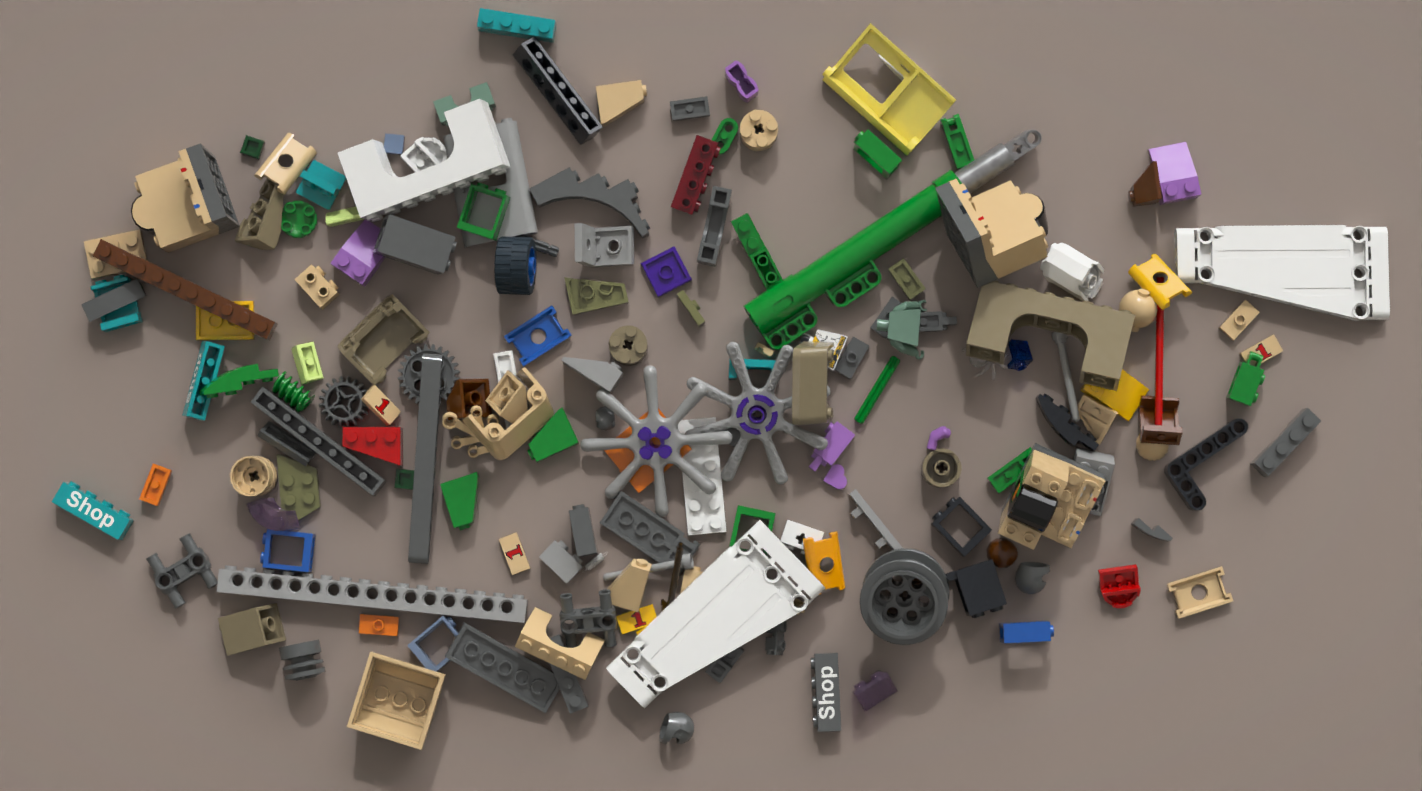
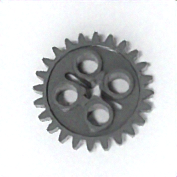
M424 344L423 350L417 346L416 353L410 350V357L404 355L407 361L400 362L404 368L398 369L400 373H403V376L398 377V380H403V383L399 386L406 387L403 392L404 394L411 393L408 399L412 400L416 397V404L419 403L420 391L416 389V383L421 381V371L416 372L414 364L422 362L423 353L443 355L442 379L445 383L441 388L440 404L441 398L448 399L447 394L451 393L454 382L459 379L455 375L459 374L460 371L454 369L459 364L452 363L455 358L454 356L447 357L449 355L448 350L442 353V346L438 350H436L434 344H432L431 349L428 348L427 344Z

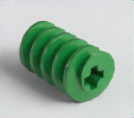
M284 371L275 381L272 392L278 393L279 398L284 397V402H290V407H296V412L300 413L312 403L315 395L309 398L310 391L308 390L303 393L304 386L297 388L298 381L291 383L292 376L286 379L285 375L287 372Z

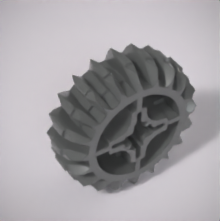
M340 376L339 383L333 378L332 382L334 385L331 386V384L326 383L329 390H321L322 393L326 394L325 397L319 396V399L324 401V403L319 404V407H325L321 414L325 415L328 413L325 420L329 421L333 418L332 425H336L339 421L338 427L340 428L343 427L344 422L346 427L351 426L350 421L355 426L358 425L356 419L358 418L360 421H363L364 418L360 415L362 413L368 415L364 407H369L361 400L368 390H361L364 384L361 383L357 386L358 379L356 378L352 383L350 376H347L346 382ZM341 387H352L357 393L346 395ZM336 391L337 400L330 406V398ZM343 397L349 399L347 407L340 405V402H343L341 401ZM360 398L359 408L353 413L352 405ZM344 409L349 417H338L332 411Z

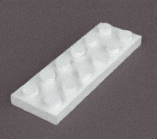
M716 417L681 420L678 424V430L681 434L685 435L687 430L716 422ZM689 445L692 450L682 458L714 482L716 490L713 494H706L682 472L688 536L726 532L718 445Z

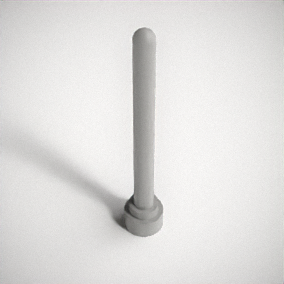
M1053 332L1051 333L1052 339L1058 345L1072 420L1078 422L1080 416L1065 345L1068 336L1067 334Z
M691 553L682 555L681 569L685 568V570L694 568ZM674 560L652 564L650 573L672 569ZM623 570L606 573L603 575V579L605 581L615 580Z

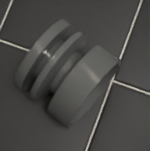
M319 640L279 648L281 660L291 661L290 665L283 667V671L292 669L293 674L284 675L285 680L298 681L313 678L322 672H326L325 667L316 669L315 664L324 662L323 659H314L313 656L322 652Z

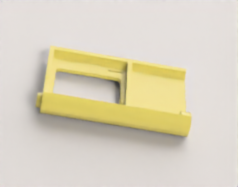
M871 23L833 68L829 66L822 74L824 76L822 80L906 156L915 149L956 101L951 94ZM865 43L870 45L904 77L903 81L884 103H879L844 71V67Z

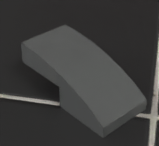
M1136 518L1131 523L1136 529L1152 538L1162 541H1171L1173 539L1159 525L1151 529L1140 518Z
M738 647L709 665L705 672L721 683L742 655L744 649Z

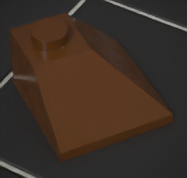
M1153 161L1146 167L1130 188L1131 191H1128L1129 202H1132L1133 207L1156 204L1162 199L1157 161Z
M489 379L456 380L446 401L447 412H453L457 415V419L463 420L471 414V408L477 405L482 408V418L491 415V406L485 401L490 395ZM475 410V411H473V413H474V414H479L480 411H479V410Z

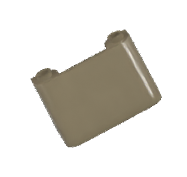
M391 294L338 344V349L373 385H376L385 380L386 368L412 343H423L430 332Z

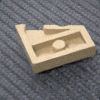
M1084 394L1077 405L1079 416L1087 430H1090L1097 439L1095 442L1100 445L1118 412L1091 396Z

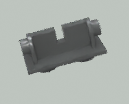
M786 621L766 631V633H773V637H766L765 650L767 655H783L786 647L784 632L787 629Z

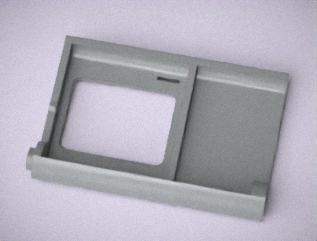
M512 118L502 119L501 123L496 124L510 168L506 169L507 182L505 184L488 187V189L495 191V188L504 190L506 195L511 198L497 240L502 236L524 237L538 233L517 121H513ZM452 134L443 136L447 159L452 154L454 148ZM470 186L466 187L465 190L464 188L460 189V187L453 189L459 219ZM478 192L468 223L492 231L502 200ZM461 230L464 248L495 241Z

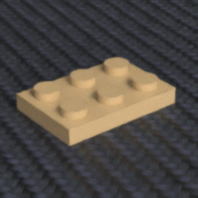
M140 229L84 241L91 279L125 273L93 257L100 239L148 261Z

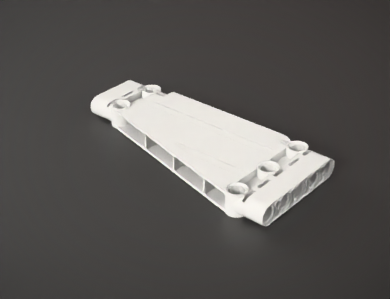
M1280 225L1175 228V274L1183 283L1205 284L1354 321L1389 319L1387 227ZM1354 231H1358L1360 233V240H1356L1354 238ZM1201 232L1207 233L1208 241H1203L1200 238ZM1355 269H1359L1361 271V278H1357L1354 275ZM1202 270L1208 271V279L1202 278ZM1356 307L1362 309V316H1358L1355 313Z
M759 520L635 637L634 641L606 669L642 707L646 708L665 689L806 609L825 589V586ZM748 534L757 541L756 544L747 536ZM748 541L751 545L750 549L742 551L739 548L740 543ZM761 548H763L771 557L768 558L767 555L761 550ZM775 562L784 569L783 572L774 564ZM775 569L777 571L776 578L769 579L766 575L767 571ZM788 576H790L798 585L795 586L793 582L788 578ZM804 590L811 598L808 599L801 591ZM796 597L804 599V604L801 607H796L793 604ZM630 649H635L639 655L637 658L631 659L627 652ZM622 656L630 664V666L621 658ZM635 670H636L644 679H642V678L635 672ZM657 677H663L665 684L659 687L655 685L654 680ZM648 684H649L657 693H655V692L648 686Z

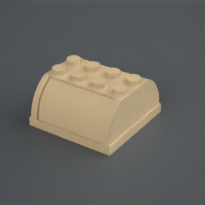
M371 651L347 727L422 750L446 674Z

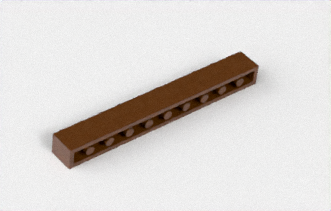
M100 239L93 254V257L269 341L278 323L102 239Z

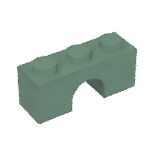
M487 82L469 88L471 93L470 102L477 99L488 102L490 110L493 111L496 105ZM451 95L433 101L442 126L446 125L449 127L444 112L459 107L454 103Z

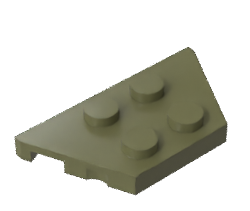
M279 454L277 455L282 522L285 529L319 509L321 502L318 469L308 465L305 467L298 461Z

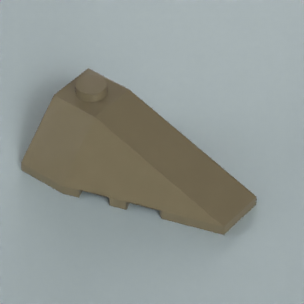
M268 178L266 179L259 191L260 198L255 204L252 203L250 207L252 212L247 220L244 218L240 224L235 242L261 250L275 249L281 233L284 196L277 191L279 185Z

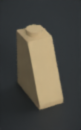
M641 80L596 86L601 125L603 127L609 125L644 103V97L647 96L646 85H642Z
M633 559L607 588L611 590L612 605L635 612L639 611L652 564L644 559Z

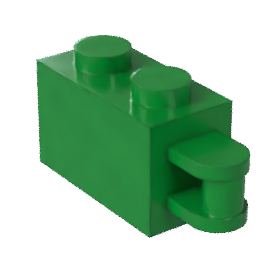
M1250 351L1246 361L1239 362L1226 398L1247 406H1251L1252 403L1256 402L1258 398L1257 388L1263 384L1265 379L1264 370L1260 368L1263 355ZM1251 360L1257 361L1255 366L1250 365Z

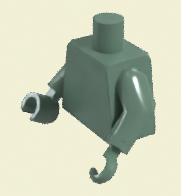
M926 300L905 301L893 308L889 313V320L877 319L876 331H887V340L890 341L891 346L901 353L915 356L918 360L924 357V350H921L919 357V351L916 347H918L920 314L927 311V309L921 307V304L926 303Z

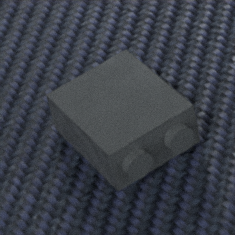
M584 504L572 506L573 510H569L577 557L597 554L598 550L590 508L585 507Z

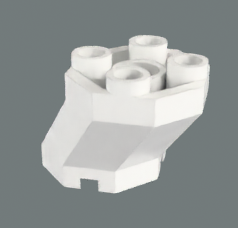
M1052 244L1047 255L1048 257L1040 265L1046 280L1082 301H1088V297L1094 298L1103 284L1100 274H1104V268L1101 264L1091 260L1067 244Z

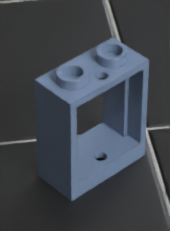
M443 615L407 645L427 669L438 672L451 661L445 658L436 666L419 645L423 639L443 623L456 637L458 630L455 626L457 624L450 616L447 618Z

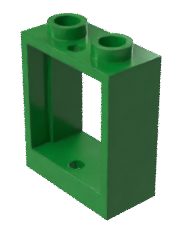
M869 129L865 133L861 131L853 142L855 144L853 150L886 180L902 162V159Z
M479 182L477 185L471 184L457 228L497 241L511 197L506 195V191L498 188L492 191L488 189V185ZM478 192L502 200L492 231L468 223Z
M738 505L729 547L735 544L741 514L769 520L768 528L772 531L776 513Z

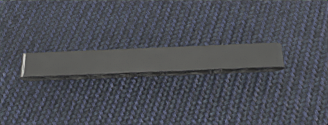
M423 353L408 555L409 563L428 564L443 367V355Z

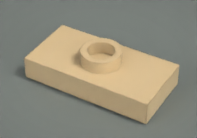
M1245 299L1219 329L1233 341L1260 312Z

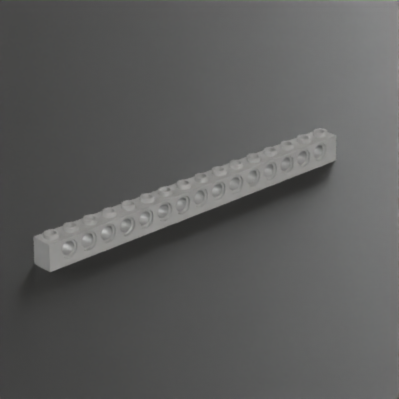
M225 565V569H219L217 592L520 623H526L528 600L524 599V595L513 594L512 598H507L505 593L493 592V596H487L485 591L475 590L474 594H467L465 589H455V592H447L445 587H436V590H428L426 585H417L416 588H409V584L406 583L390 586V582L378 581V584H370L371 580L359 579L358 583L351 582L352 578L340 577V581L332 580V576L321 575V579L313 578V574L302 573L301 577L294 576V572L283 571L282 575L275 574V570L263 569V573H258L256 568L244 567V571L236 570L237 566ZM237 575L243 577V583L240 586L235 584V577ZM256 577H260L263 581L262 586L259 588L254 585ZM275 579H279L282 582V586L278 590L273 587ZM294 581H299L301 584V589L297 592L292 589ZM315 582L320 585V591L317 594L311 591V586ZM334 584L339 587V593L336 596L330 592V588ZM353 586L359 590V594L355 598L349 594V590ZM372 588L378 592V596L374 600L368 595L369 590ZM391 590L397 593V599L393 602L387 596ZM410 592L416 595L414 603L407 601V595ZM429 594L434 595L436 598L433 605L426 603V597ZM448 596H452L455 599V604L452 607H448L445 604V599ZM467 598H471L474 601V606L471 609H467L464 606V601ZM486 600L493 602V609L491 611H486L483 608V603ZM505 602H510L513 606L510 613H505L502 609Z

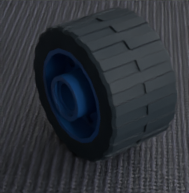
M502 236L497 241L494 273L496 290L499 294L531 295L533 293L537 258L535 242L532 237Z

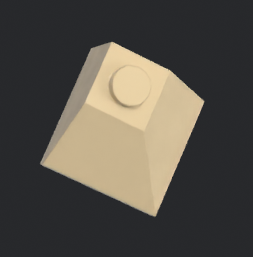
M507 370L485 401L499 416L513 424L528 411L526 387Z

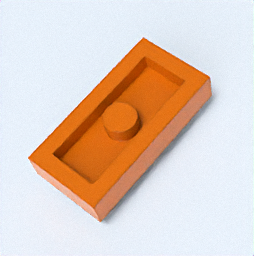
M153 463L139 500L159 506L172 470Z
M360 614L359 633L398 636L400 617Z

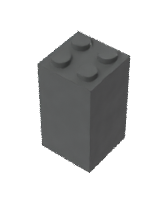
M389 214L384 216L373 253L439 275L448 271L451 260H448L449 255L454 252L457 242L454 241L455 236Z

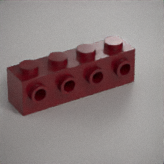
M696 135L671 204L672 208L691 215L694 214V211L698 213L701 201H698L701 194H705L708 186L705 183L707 175L711 177L714 165L711 164L714 158H718L721 147H718V142Z

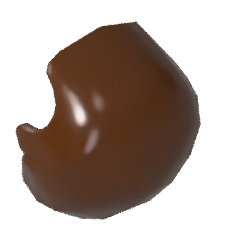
M1005 538L994 539L986 549L988 560L993 559L994 565L999 568L1010 567L1018 557L1016 546Z

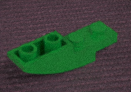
M745 213L730 221L766 290L782 281L783 279L749 214Z
M258 364L242 366L230 370L209 382L200 390V395H206V398L218 397V393L225 392L226 396L237 394V390H242L241 382H243V385L255 384L254 380L262 379V382L274 381L273 377L279 376L278 369L259 371Z

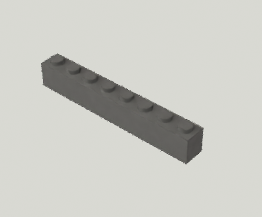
M262 387L252 399V404L372 496H376L387 482L268 389Z

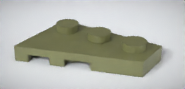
M564 277L572 315L629 303L624 283Z

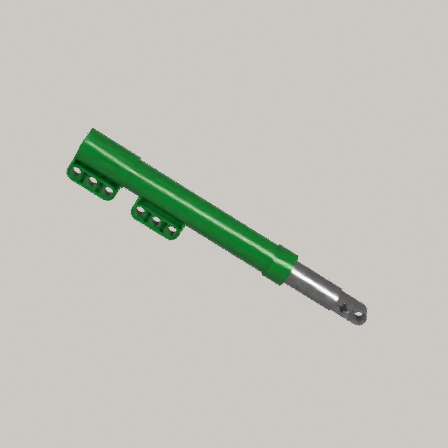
M1026 130L1004 145L1000 143L957 172L954 173L949 170L932 181L930 186L796 274L789 275L743 305L750 320L766 343L773 349H780L813 328L817 324L818 318L810 305L812 301L824 293L833 305L844 307L877 286L881 282V273L873 261L942 216L935 190L936 187L957 179L959 184L963 183L968 192L972 193L1013 166L1016 159L1038 146L1042 140L1041 133L1037 130ZM1030 133H1033L1035 136L1033 143H1029L1027 139ZM1013 145H1021L1016 149L1017 152L1012 151L1014 149ZM870 272H874L876 275L873 282H869L867 279ZM858 282L860 289L858 292L853 293L851 286L853 283ZM838 293L844 295V300L841 303H837L835 300ZM806 314L812 316V321L809 324H805L803 321ZM794 324L796 326V332L792 335H789L787 332L788 326ZM775 335L780 336V343L777 345L771 343V339Z

